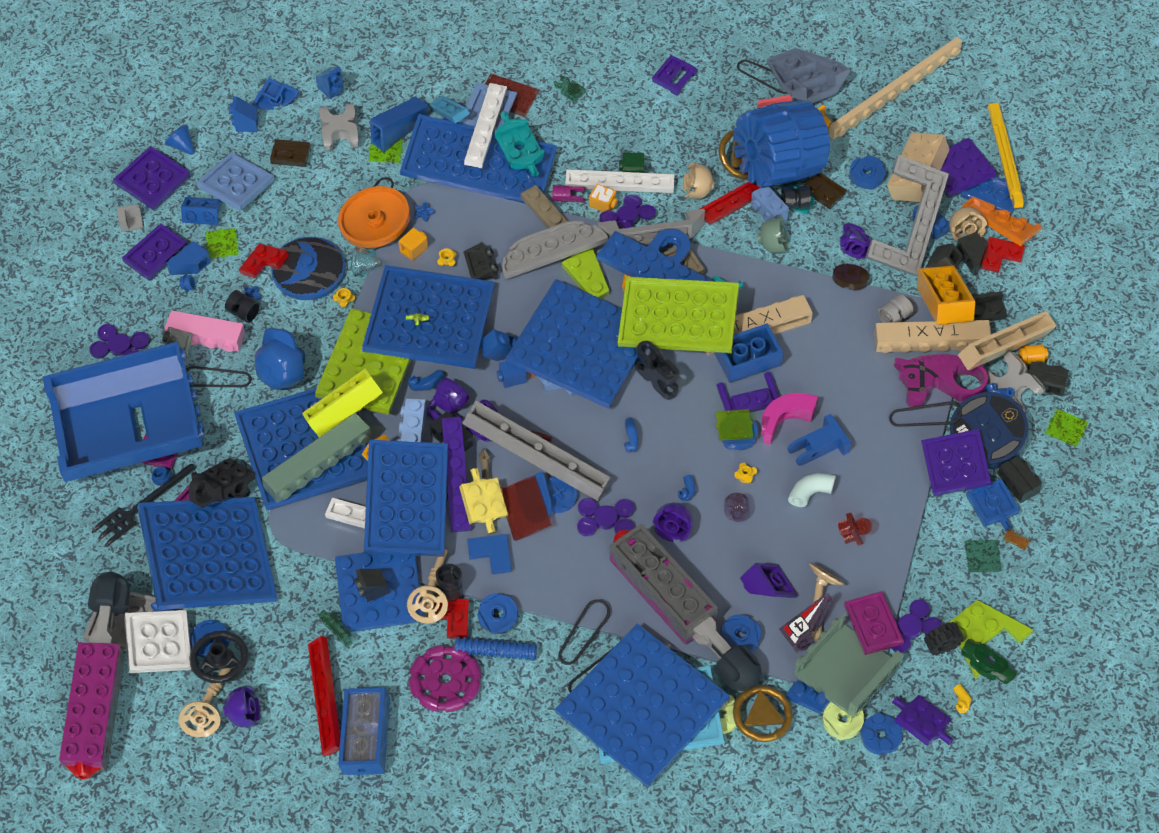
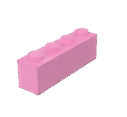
M172 310L164 328L165 331H167L168 327L193 333L190 345L200 344L211 349L216 347L227 352H239L245 336L242 323Z

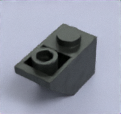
M953 243L937 246L925 268L953 265L957 268L963 255Z
M381 569L355 570L357 578L354 580L361 597L365 596L367 602L390 593Z

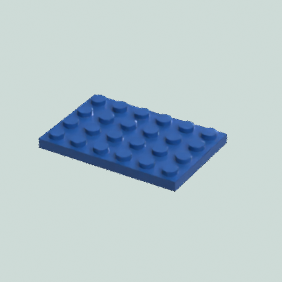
M369 439L363 553L444 557L448 444Z

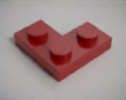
M989 236L981 269L999 273L1002 259L1021 263L1025 245L1019 246L1014 242Z
M259 243L239 268V271L245 276L256 278L265 265L279 269L289 257V254L286 250Z
M469 599L448 601L447 611L440 619L447 620V638H457V636H460L463 639V637H467ZM440 603L439 608L435 612V614H437L441 610L443 603Z

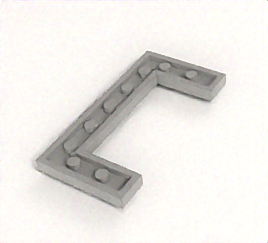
M898 155L895 159L892 174L925 186L905 251L879 241L871 240L865 258L907 274L918 276V269L921 268L949 174Z

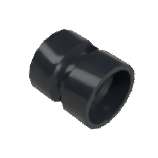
M808 185L797 186L796 189L793 186L782 187L781 200L789 207V210H794L795 207L798 209H809L811 205L810 188Z
M234 290L226 300L225 310L234 316H238L239 319L250 323L260 310V302L247 297L246 294L239 290Z
M454 564L441 565L436 571V587L443 591L447 601L457 600L463 591L462 572Z

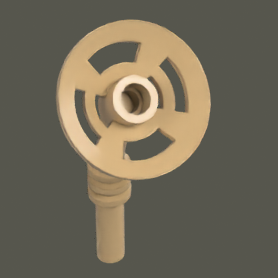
M444 549V557H437L434 568H431L428 576V585L416 588L408 597V612L418 622L426 624L437 622L447 611L448 601L446 595L436 587V571L444 564L448 552L446 549ZM434 591L438 593L439 596L435 597V595H433ZM417 593H420V594L417 596L415 603L412 604V601H413V598L415 597V595H416ZM440 603H443L441 610L437 614H435V612L439 608ZM420 609L423 612H428V617L416 613V610Z
M810 562V568L818 576L813 605L816 604L817 606L822 600L824 586H827L828 583L843 586L844 582L820 566ZM821 603L811 617L814 622V640L817 642L822 633L823 607Z
M232 668L221 669L217 676L229 673ZM222 683L209 684L202 701L190 702L181 709L179 725L186 734L193 737H207L218 729L220 714L210 702L214 696H217V692L222 688ZM195 706L189 710L188 714H185L190 707ZM207 708H210L213 713L210 714ZM190 720L192 724L197 726V730L190 728L186 721ZM212 721H215L210 728L204 730Z

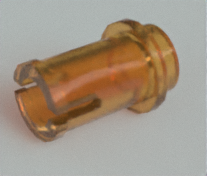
M1008 529L1003 540L1007 544L1009 542L1024 551L1030 539L1015 533L1014 529Z

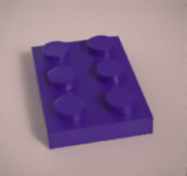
M160 223L126 253L122 260L150 281L167 265L166 263L171 257L176 256L188 244L184 239Z

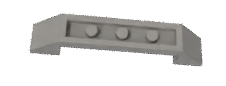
M705 210L686 211V220L619 229L614 220L599 222L597 226L606 233L608 239L614 231H617L642 245L650 244L657 233L664 229L680 230L691 239L704 226Z

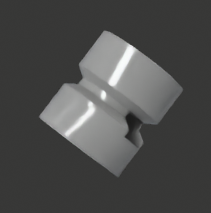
M897 294L889 303L884 304L878 309V316L882 323L901 322L913 313L911 302L902 294Z

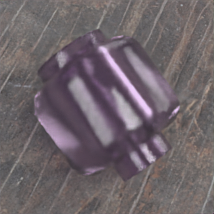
M738 492L728 495L724 501L725 516L734 522L746 519L750 514L749 498L745 494Z

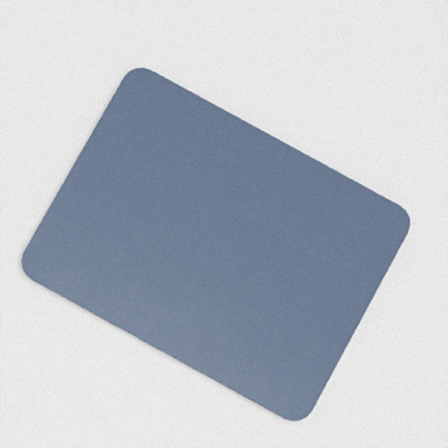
M426 183L415 186L403 194L410 207L411 216L409 224L397 239L378 248L353 309L372 313L385 265L471 278L464 251L481 242L487 247L490 246L495 254L493 259L499 268V278L497 280L492 276L484 279L495 282V287L482 338L493 329L519 337L555 279L577 289H582L562 268L561 262L572 256L505 280L502 263L503 258L509 252V248L526 236L548 229L527 204L437 183ZM427 202L428 208H432L435 213L428 215L427 222L423 221L422 216L414 219V214L417 212L414 209V205L422 207V204ZM560 212L568 222L584 221V224L597 226L600 222ZM413 227L425 233L428 242V249L414 261L399 251L398 242ZM669 243L665 247L660 248L659 251L660 253L675 248L676 245ZM691 243V250L704 268L703 276L713 280V276L716 275L725 282L736 283L741 281L743 283V288L739 289L736 316L740 313L753 311L759 307L772 305L775 302L789 300L794 296H805L813 312L811 323L774 334L783 351L782 365L729 383L714 353L706 355L705 351L659 349L664 360H670L680 372L679 379L676 381L678 395L670 400L664 399L653 388L651 381H646L636 371L635 363L609 409L577 394H572L570 397L565 389L545 391L541 381L536 376L532 378L527 371L526 383L504 388L503 382L498 381L496 371L499 370V362L506 361V359L495 361L485 358L480 347L475 369L411 359L389 415L361 409L357 412V415L370 427V440H375L385 434L390 441H397L401 439L402 435L399 434V424L403 422L404 417H401V407L405 406L406 399H424L426 418L423 442L439 443L431 435L430 423L434 419L427 415V406L435 395L436 386L430 390L413 391L408 386V379L412 376L418 379L425 378L436 370L442 371L444 378H450L469 395L467 404L451 414L452 416L461 417L462 423L475 401L480 402L487 399L498 410L500 415L609 476L610 479L606 484L604 492L598 501L595 500L597 508L611 506L615 509V504L619 500H630L634 504V513L626 519L632 521L634 528L642 524L718 607L716 631L720 634L722 625L731 616H749V619L754 622L756 621L761 629V639L758 648L752 651L761 666V675L794 683L797 680L803 682L794 675L796 660L800 656L804 657L807 654L806 651L812 643H817L814 640V622L812 619L809 620L810 630L799 637L796 643L790 638L793 633L789 636L783 628L813 606L818 576L810 568V562L820 566L844 582L843 586L828 583L827 586L823 587V600L821 602L823 607L822 632L824 630L828 631L835 618L839 619L844 613L847 615L844 624L854 630L844 607V602L881 591L893 617L897 618L930 487L921 440L943 436L945 425L896 427L890 423L889 415L892 411L909 407L906 403V387L901 380H898L900 372L894 367V363H896L895 358L910 360L915 357L934 354L958 356L961 351L876 352L874 339L875 324L882 323L878 316V309L884 304L889 303L897 294L904 295L913 306V313L901 322L935 321L921 297L870 285L860 290H850L849 287L845 286L842 288L835 284L832 276ZM605 244L593 248L596 258ZM448 248L456 252L457 256L454 258V266L438 265L437 260L439 259L438 253L440 250ZM597 260L609 288V295L602 300L622 308L624 273ZM643 349V352L646 355H649L651 353L649 349ZM771 372L780 397L791 393H805L818 397L812 421L808 422L797 418L782 421L776 428L771 445L763 443L764 435L761 434L763 425H761L762 415L765 409L745 414L748 415L747 418L753 419L758 427V435L753 447L744 450L727 449L720 440L719 427L727 415L716 386L718 383H724L728 397L731 399L733 395L768 388L764 373ZM668 385L664 387L665 391L673 392V389ZM933 388L929 395L926 396L924 405L951 402L952 397L937 388ZM951 404L896 412L892 416V421L896 424L946 422ZM437 405L432 407L440 415L445 413ZM832 414L851 441L850 453L842 455L839 449H836L805 465L798 466L796 459L806 452V449L803 448L795 453H789L787 450L788 446L793 441L822 428L824 416ZM632 417L638 432V449L636 452L631 451L628 453L624 446V443L630 442L625 429V420ZM736 429V432L734 433L741 434L743 433V431H740V429ZM473 434V446L464 452L467 483L473 482L470 471L472 469L479 468L482 479L479 455L482 449L485 448L490 455V479L498 478L508 515L493 521L496 532L488 534L486 524L480 522L470 524L471 531L451 533L446 479L444 549L448 552L444 564H454L461 569L462 596L482 601L485 597L494 593L507 595L514 600L519 611L575 625L585 606L590 601L600 599L608 604L610 615L599 632L623 638L636 624H639L660 642L669 644L670 649L674 652L716 663L719 661V658L708 646L698 644L694 639L685 645L610 561V545L613 543L616 534L614 527L608 530L597 527L596 532L591 536H583L578 532L577 523L580 519L584 518L578 512V503L584 498H591L590 496L577 490V501L570 510L563 513L551 512L545 521L531 523L523 515L515 483L542 471L545 474L546 481L553 477V475L492 440L485 442ZM740 463H746L747 466L757 469V473L753 475L751 483H742L734 477V473L738 471ZM815 473L836 475L831 494L824 492L814 493L810 496L805 507L794 506L788 501L793 487L803 477ZM692 475L696 493L690 500L682 501L678 497V491H682V488H685L683 477ZM367 480L270 509L268 520L272 535L281 545L293 551L334 562L336 556L364 552L365 528L328 519L325 513L332 498L366 507ZM676 502L685 505L690 510L693 516V528L688 538L684 541L679 542L680 540L673 539L674 541L670 542L661 538L655 532L653 519L658 509L664 504ZM507 535L511 572L492 574L489 557L469 559L467 539ZM415 555L419 584L428 585V576L431 568H434L437 556ZM755 563L778 564L798 596L796 598L750 594L744 589L740 577ZM599 602L591 604L578 626L596 631L607 615L606 606ZM738 631V634L736 636L739 638H743V636H746V634H742L741 631ZM888 649L882 650L886 654L888 653Z

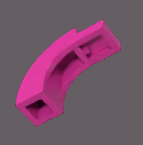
M791 393L772 401L762 415L761 425H763L761 434L764 435L763 443L771 445L777 426L784 420L797 418L811 422L816 410L818 397L805 393Z

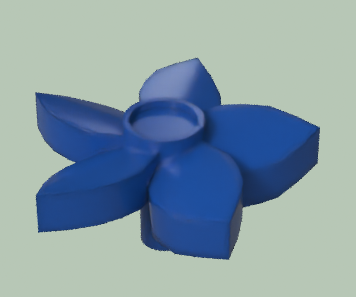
M424 202L422 207L414 205V209L417 211L414 214V219L422 216L423 221L427 222L428 215L435 213L432 208H428L427 202Z
M246 286L244 287V294L247 297L255 300L261 299L258 293V286H254L251 289Z

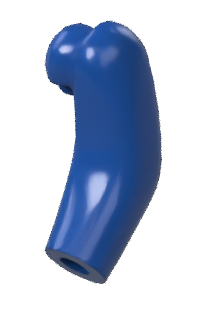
M436 370L425 378L418 379L412 376L408 379V386L413 391L430 390L444 378V374L442 371Z
M629 417L625 420V429L630 442L624 443L628 453L631 451L636 452L638 449L637 427L634 419Z

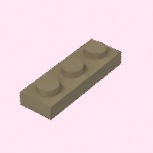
M536 185L521 193V199L547 228L568 222Z

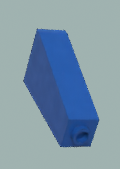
M415 96L371 118V143L383 152L388 150L414 129L418 114L429 116L427 103Z

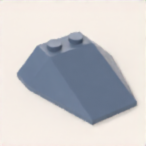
M798 48L767 59V63L782 90L797 100H808L813 104L836 94L850 73V69L838 61Z

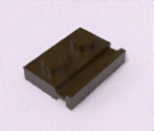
M275 139L270 163L306 167L311 147L310 142Z
M821 172L803 185H808L811 196L830 210L847 192L845 188Z

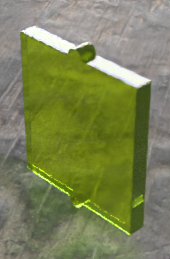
M403 138L385 152L371 143V146L368 148L370 151L369 162L400 163L401 153L403 152Z
M220 228L216 231L205 232L207 252L210 259L238 255L236 228L223 230Z
M749 409L715 412L717 422L715 428L718 429L719 441L753 438V422L750 419Z
M1057 409L1053 418L1049 420L1050 424L1045 434L1077 447L1081 437H1084V431L1088 422Z

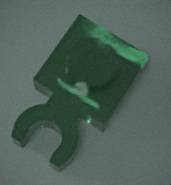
M560 76V81L563 83L554 81L555 88L562 89L561 94L573 103L586 93L584 87L574 80L570 83L567 82L565 76Z

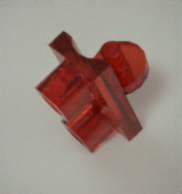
M852 512L847 513V520L837 523L840 534L843 536L845 544L856 541L858 546L862 545L863 540L860 535L868 534L872 530V524L867 518H860L856 521Z

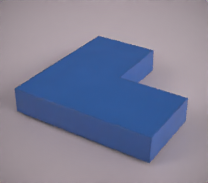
M506 534L467 539L469 559L489 557L492 574L511 572Z

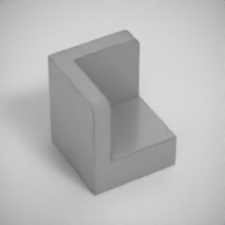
M138 204L117 208L121 232L143 228L142 215Z

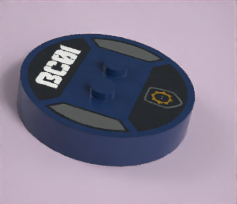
M986 392L973 395L959 405L962 415L956 423L950 424V434L979 429L988 469H997L1005 462L1022 454L1028 441V420L1025 412L1016 401L1003 394ZM958 408L954 411L951 421L958 417Z

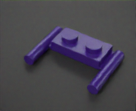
M771 372L764 373L768 388L733 395L731 399L728 397L724 383H718L716 386L726 415L728 416L733 413L746 414L763 410L772 401L779 398L780 396Z

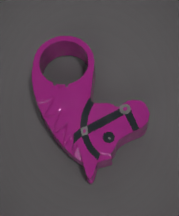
M934 354L919 356L910 360L895 358L896 363H894V367L900 372L898 380H901L906 387V403L909 407L924 405L926 396L929 395L933 388L941 390L959 402H963L973 395L985 393L988 381L986 370L980 365L968 371L957 355ZM971 375L979 380L981 386L975 389H964L956 384L953 377Z

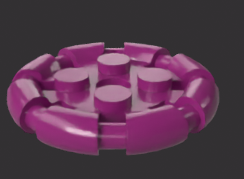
M445 644L437 645L425 650L426 653L422 656L419 655L414 660L409 671L411 677L408 679L411 694L420 701L419 704L435 712H438V710L446 711V713L454 712L464 708L466 703L472 702L477 696L481 687L480 679L482 678V672L477 660L468 655L467 651H455V645H452V647H445ZM444 655H451V660L444 659ZM431 659L432 662L430 663V666H428L426 662ZM463 662L467 664V666L464 668H462L461 663ZM419 675H425V680H420ZM443 675L451 677L448 683H442L439 679ZM466 678H472V681L466 683ZM429 690L431 694L425 695L424 692ZM460 691L464 694L461 698L456 696ZM439 698L447 699L446 702H439Z

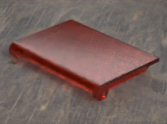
M492 73L485 85L492 83L507 86V90L516 92L517 96L510 113L526 117L539 93L537 88Z
M535 475L508 487L500 488L508 514L506 516L514 541H518L551 526Z

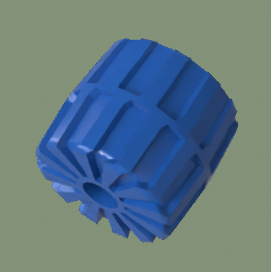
M795 100L763 106L746 111L736 121L733 140L738 145L734 146L735 156L742 159L739 168L742 174L748 172V181L751 184L757 183L758 187L797 181L820 173L822 168L826 167L830 152L828 128L819 109L808 100Z

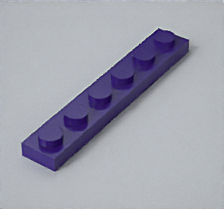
M461 417L442 418L444 444H448L447 487L451 533L471 531V525L468 521L459 488L460 485L467 483Z

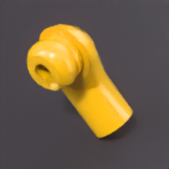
M958 684L953 688V691L958 696V702L955 706L959 713H965L969 710L972 699L964 687Z

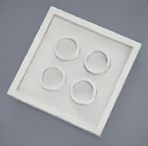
M186 610L125 613L129 673L191 670Z

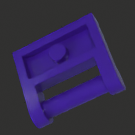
M670 55L654 74L652 82L678 96L681 93L682 87L691 76H695L697 69L693 65ZM682 70L686 71L677 84L672 83Z

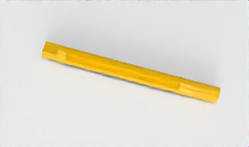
M990 103L988 105V112L1010 199L1012 200L1013 208H1022L1024 202L1000 104Z

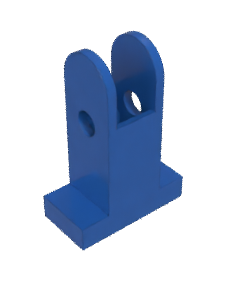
M832 414L824 416L822 428L793 441L787 450L789 453H795L803 448L806 449V452L796 459L797 465L802 466L836 449H839L842 455L850 453L851 441Z

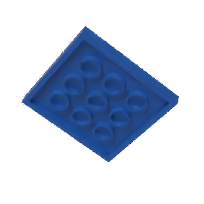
M362 552L335 557L344 633L418 622L412 618L407 608L409 595L419 587L415 555ZM381 569L390 593L367 602L365 596L361 597L354 580L357 578L355 570ZM417 593V594L415 595V597L413 598L412 604L415 603L416 598H417V596H418L420 593ZM420 609L416 610V613L423 616V611Z

